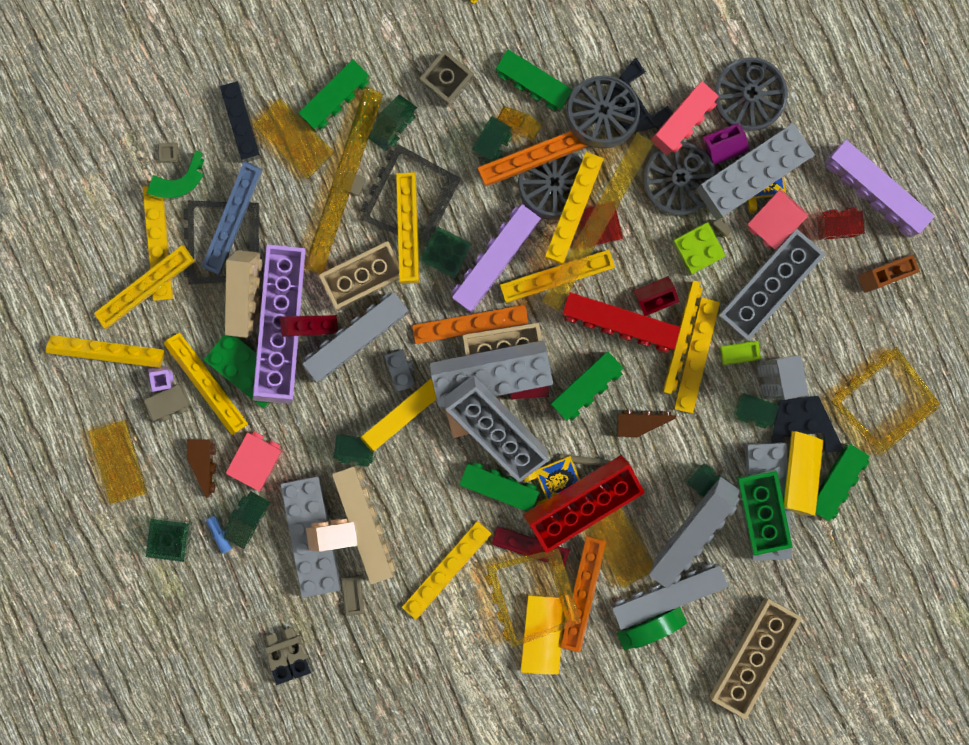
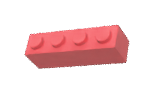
M701 81L650 141L665 155L670 154L672 151L676 153L682 146L680 142L683 138L687 140L694 132L692 130L694 125L699 126L705 119L704 113L706 111L711 112L717 105L715 100L719 96Z

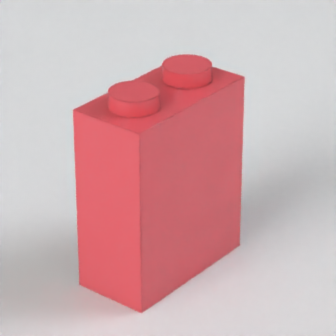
M780 188L747 225L750 226L748 229L753 235H759L764 239L762 242L769 249L773 247L777 250L809 214Z
M253 431V433L248 432L226 474L260 492L264 488L283 450L280 449L281 445L273 440L267 442L263 439L264 436Z

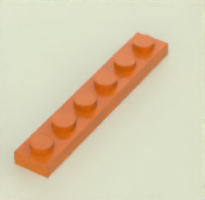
M570 131L477 168V171L484 186L487 187L586 148L589 145L581 142Z
M521 305L412 325L415 344L529 323L526 307Z
M586 536L561 643L562 648L578 653L581 652L606 540Z

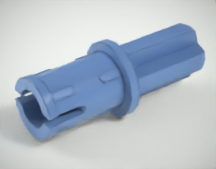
M212 516L208 518L206 523L213 535L212 539H215L221 554L233 549L225 535L226 531H223L217 517Z

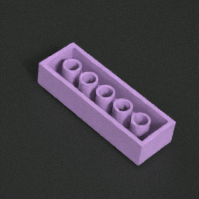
M848 140L841 143L824 162L827 164L826 168L831 173H837L842 177L841 181L845 185H851L860 198H866L875 211L879 212L880 210L885 215L884 218L891 224L895 223L899 227V231L906 237L920 234L935 217Z
M523 204L520 208L517 206L510 214L511 220L508 223L504 222L498 230L499 236L496 239L493 237L489 241L487 252L485 254L481 252L475 260V264H477L473 270L469 268L463 276L465 279L463 284L460 285L458 283L451 292L454 295L452 299L470 313L473 312L540 222L541 218Z

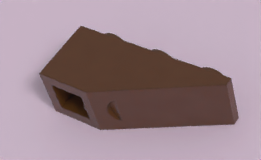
M622 410V414H617L616 437L637 438L676 419V415H671L672 411H660V415H652V411H641V414H633V410Z
M187 439V460L205 497H212V493H215V482H212V476L216 473V463H213V455H216V443H213V439Z

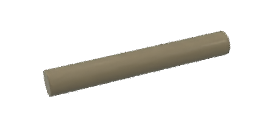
M560 453L559 459L571 456L573 463L602 467L610 462V460Z

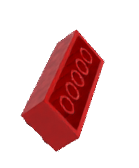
M572 292L568 293L561 315L565 317L564 321L574 324L576 321L583 323V327L589 329L598 327L601 328L602 333L608 335L617 333L620 334L619 338L627 341L636 339L639 345L648 347L651 344L656 346V350L665 353L669 352V350H674L681 330L679 326Z
M620 455L526 512L523 516L543 550L548 553L640 497L645 492L631 465Z

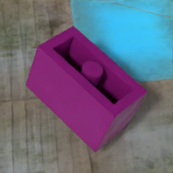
M739 123L703 137L706 152L714 165L749 151L746 133Z

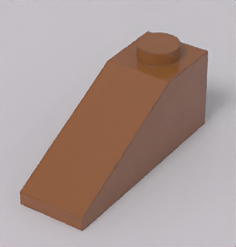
M912 254L857 276L863 292L866 293L920 271Z

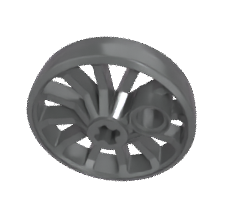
M754 57L742 58L728 65L718 77L714 92L719 96L715 100L717 104L716 109L721 118L730 126L737 123L740 124L747 106H749L750 126L740 124L744 131H757L773 124L783 113L788 98L787 84L782 73L770 62ZM745 65L746 82L737 72L736 67ZM765 69H767L774 75L772 78L758 86V83H760V81L764 77ZM756 71L759 79H751L749 73ZM731 72L740 86L724 79L725 75ZM775 80L778 81L780 90L762 91V89ZM720 85L738 93L720 95ZM750 90H752V94H754L752 98H749L750 95L747 94ZM781 95L780 105L766 100L764 96ZM739 99L725 110H723L720 100ZM744 103L736 121L732 120L727 113ZM761 104L776 110V114L770 118ZM754 106L765 123L755 124Z
M594 76L584 80L574 89L568 100L566 118L572 133L584 144L602 149L613 148L623 144L634 134L640 118V105L635 92L624 81L612 76ZM600 84L610 85L605 101ZM595 85L598 100L590 93L587 87ZM614 87L623 91L609 103ZM582 93L591 103L576 99V96ZM618 102H621V103H623L625 106H624V107H618V106H616L615 104L618 103ZM572 106H578L587 109V111L572 113ZM629 110H634L635 118L625 114ZM590 118L580 127L574 121L576 119ZM617 120L629 123L631 127L626 131ZM597 123L592 137L583 132L592 124ZM601 125L605 129L607 140L596 139ZM609 125L613 126L621 136L612 138Z
M680 142L682 144L680 148L689 150L687 157L683 161L682 168L679 150L674 153L675 168L664 153L658 149L650 157L644 170L643 183L649 200L658 209L671 215L691 214L705 206L706 204L703 201L700 202L690 189V187L696 189L700 185L691 180L707 179L716 175L715 166L709 155L700 147L687 142ZM659 156L670 171L653 165V161ZM694 159L697 162L696 168H689L687 160ZM704 163L707 164L710 172L708 174L689 175L696 172ZM649 169L669 178L648 180ZM683 175V181L678 183L676 181L677 176ZM670 183L657 194L653 195L651 193L649 185ZM674 187L666 206H663L656 200L670 188ZM678 190L680 210L670 209V205ZM684 190L696 207L686 210Z
M574 152L565 156L567 158L558 173L556 159L552 161V173L546 163L540 165L544 173L535 168L525 171L541 180H523L525 172L519 174V196L525 207L540 218L560 220L562 212H557V196L559 197L560 205L565 207L567 200L564 199L563 195L570 194L572 188L569 186H573L575 181L567 179L578 173L582 163V159ZM570 160H573L578 165L575 169L562 175ZM555 182L558 183L557 186H556V185H554L553 187L551 186V183H553V184H554ZM524 186L541 187L528 195L524 191ZM546 193L538 207L530 201L534 197ZM550 195H552L553 212L542 210Z

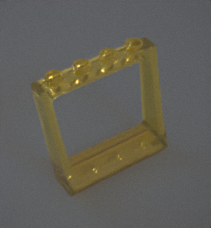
M897 347L890 352L888 350L883 352L879 356L880 361L876 364L870 363L864 369L866 372L862 376H854L850 380L851 385L846 389L841 387L835 393L836 397L831 400L836 409L880 456L940 408V402ZM892 360H897L927 399V402L884 438L876 440L842 402Z
M559 548L553 549L548 553L541 552L486 566L488 574L485 575L488 586H492L493 593H491V599L493 604L498 605L499 611L496 612L499 623L503 622L505 630H502V635L505 642H509L510 648L582 623ZM546 558L564 612L565 621L517 639L496 572L501 568Z

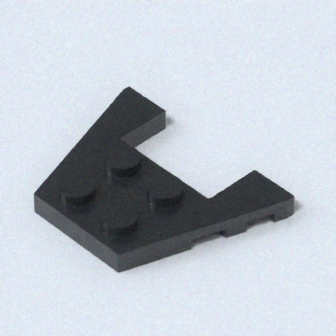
M635 58L619 79L631 87L629 83L645 74L646 71L638 59ZM614 87L609 103L623 91ZM637 96L640 105V118L634 133L662 126L673 112L669 106H666L653 116H650ZM618 102V103L615 104V105L618 106V107H624V106H625V105H624L623 103H621V102ZM629 110L625 115L635 118V111ZM617 120L626 131L631 127V124ZM612 126L618 137L621 136L620 133Z
M819 396L779 400L771 442H784V437H791L792 431L807 435L823 433L825 453L843 451L842 444Z

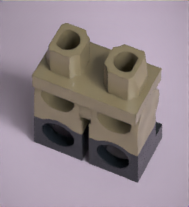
M293 627L282 631L285 637L284 641L279 642L276 633L265 637L267 644L265 651L276 685L313 672L300 635L297 636Z

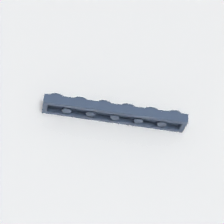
M247 161L243 162L202 264L203 268L218 275L222 273L263 171L262 168Z

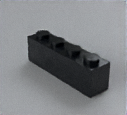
M239 81L220 86L241 160L243 162H250L263 158Z

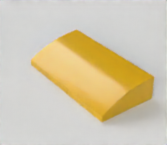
M793 431L791 435L784 507L787 510L804 516H815L823 449V440L817 437Z
M528 594L521 660L522 673L559 674L566 598Z

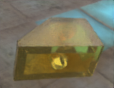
M506 106L502 108L495 121L498 125L531 141H534L542 126L540 122L529 114Z

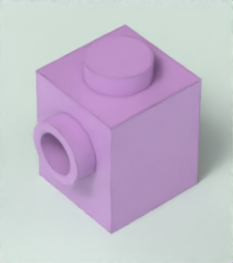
M167 366L147 369L152 392L171 388V382H174L172 370H168Z

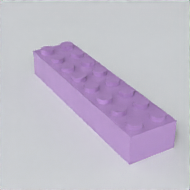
M277 245L266 246L253 389L254 401L292 404L298 336L282 337L280 317L300 316L306 248Z

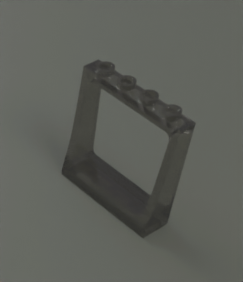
M396 144L394 150L390 149L385 158L388 161L386 167H381L377 177L380 179L377 185H372L369 191L371 195L369 201H365L360 211L363 214L360 220L398 236L397 228L373 219L370 214L398 156L403 154L443 176L446 180L418 236V244L428 247L461 178L405 147Z
M187 201V209L183 210V218L187 220V228H184V239H187L188 247L186 249L193 259L194 209H225L227 202ZM250 202L246 210L248 213V251L259 252V203ZM194 262L184 269V277H188V285L226 283V276L196 278L194 276Z

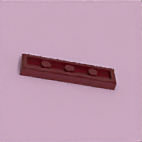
M337 315L280 317L282 337L335 335L338 332Z
M499 526L496 527L491 545L562 568L565 567L570 549L558 546L546 553L536 538Z

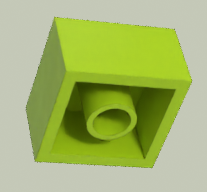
M708 222L672 241L689 276L726 257Z

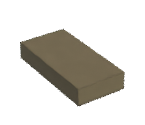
M360 575L341 577L345 616L365 614Z

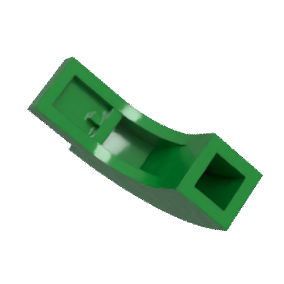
M199 151L194 152L187 173L180 179L166 180L153 175L146 196L168 201L179 199L189 194L204 175L197 171V169L201 170L204 159L201 158L203 153Z
M677 607L657 615L644 623L620 630L616 634L624 651L631 648L637 649L677 631L687 624V620L681 607Z

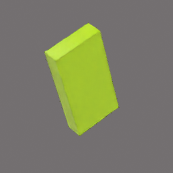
M758 341L720 347L722 365L761 360Z

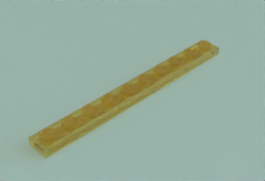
M365 87L304 265V269L318 274H322L383 97L382 93L370 87Z
M639 133L636 134L544 296L542 303L559 311L651 149L653 141Z

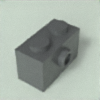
M404 350L385 355L397 392L416 386L412 375L415 370L412 362L407 361Z

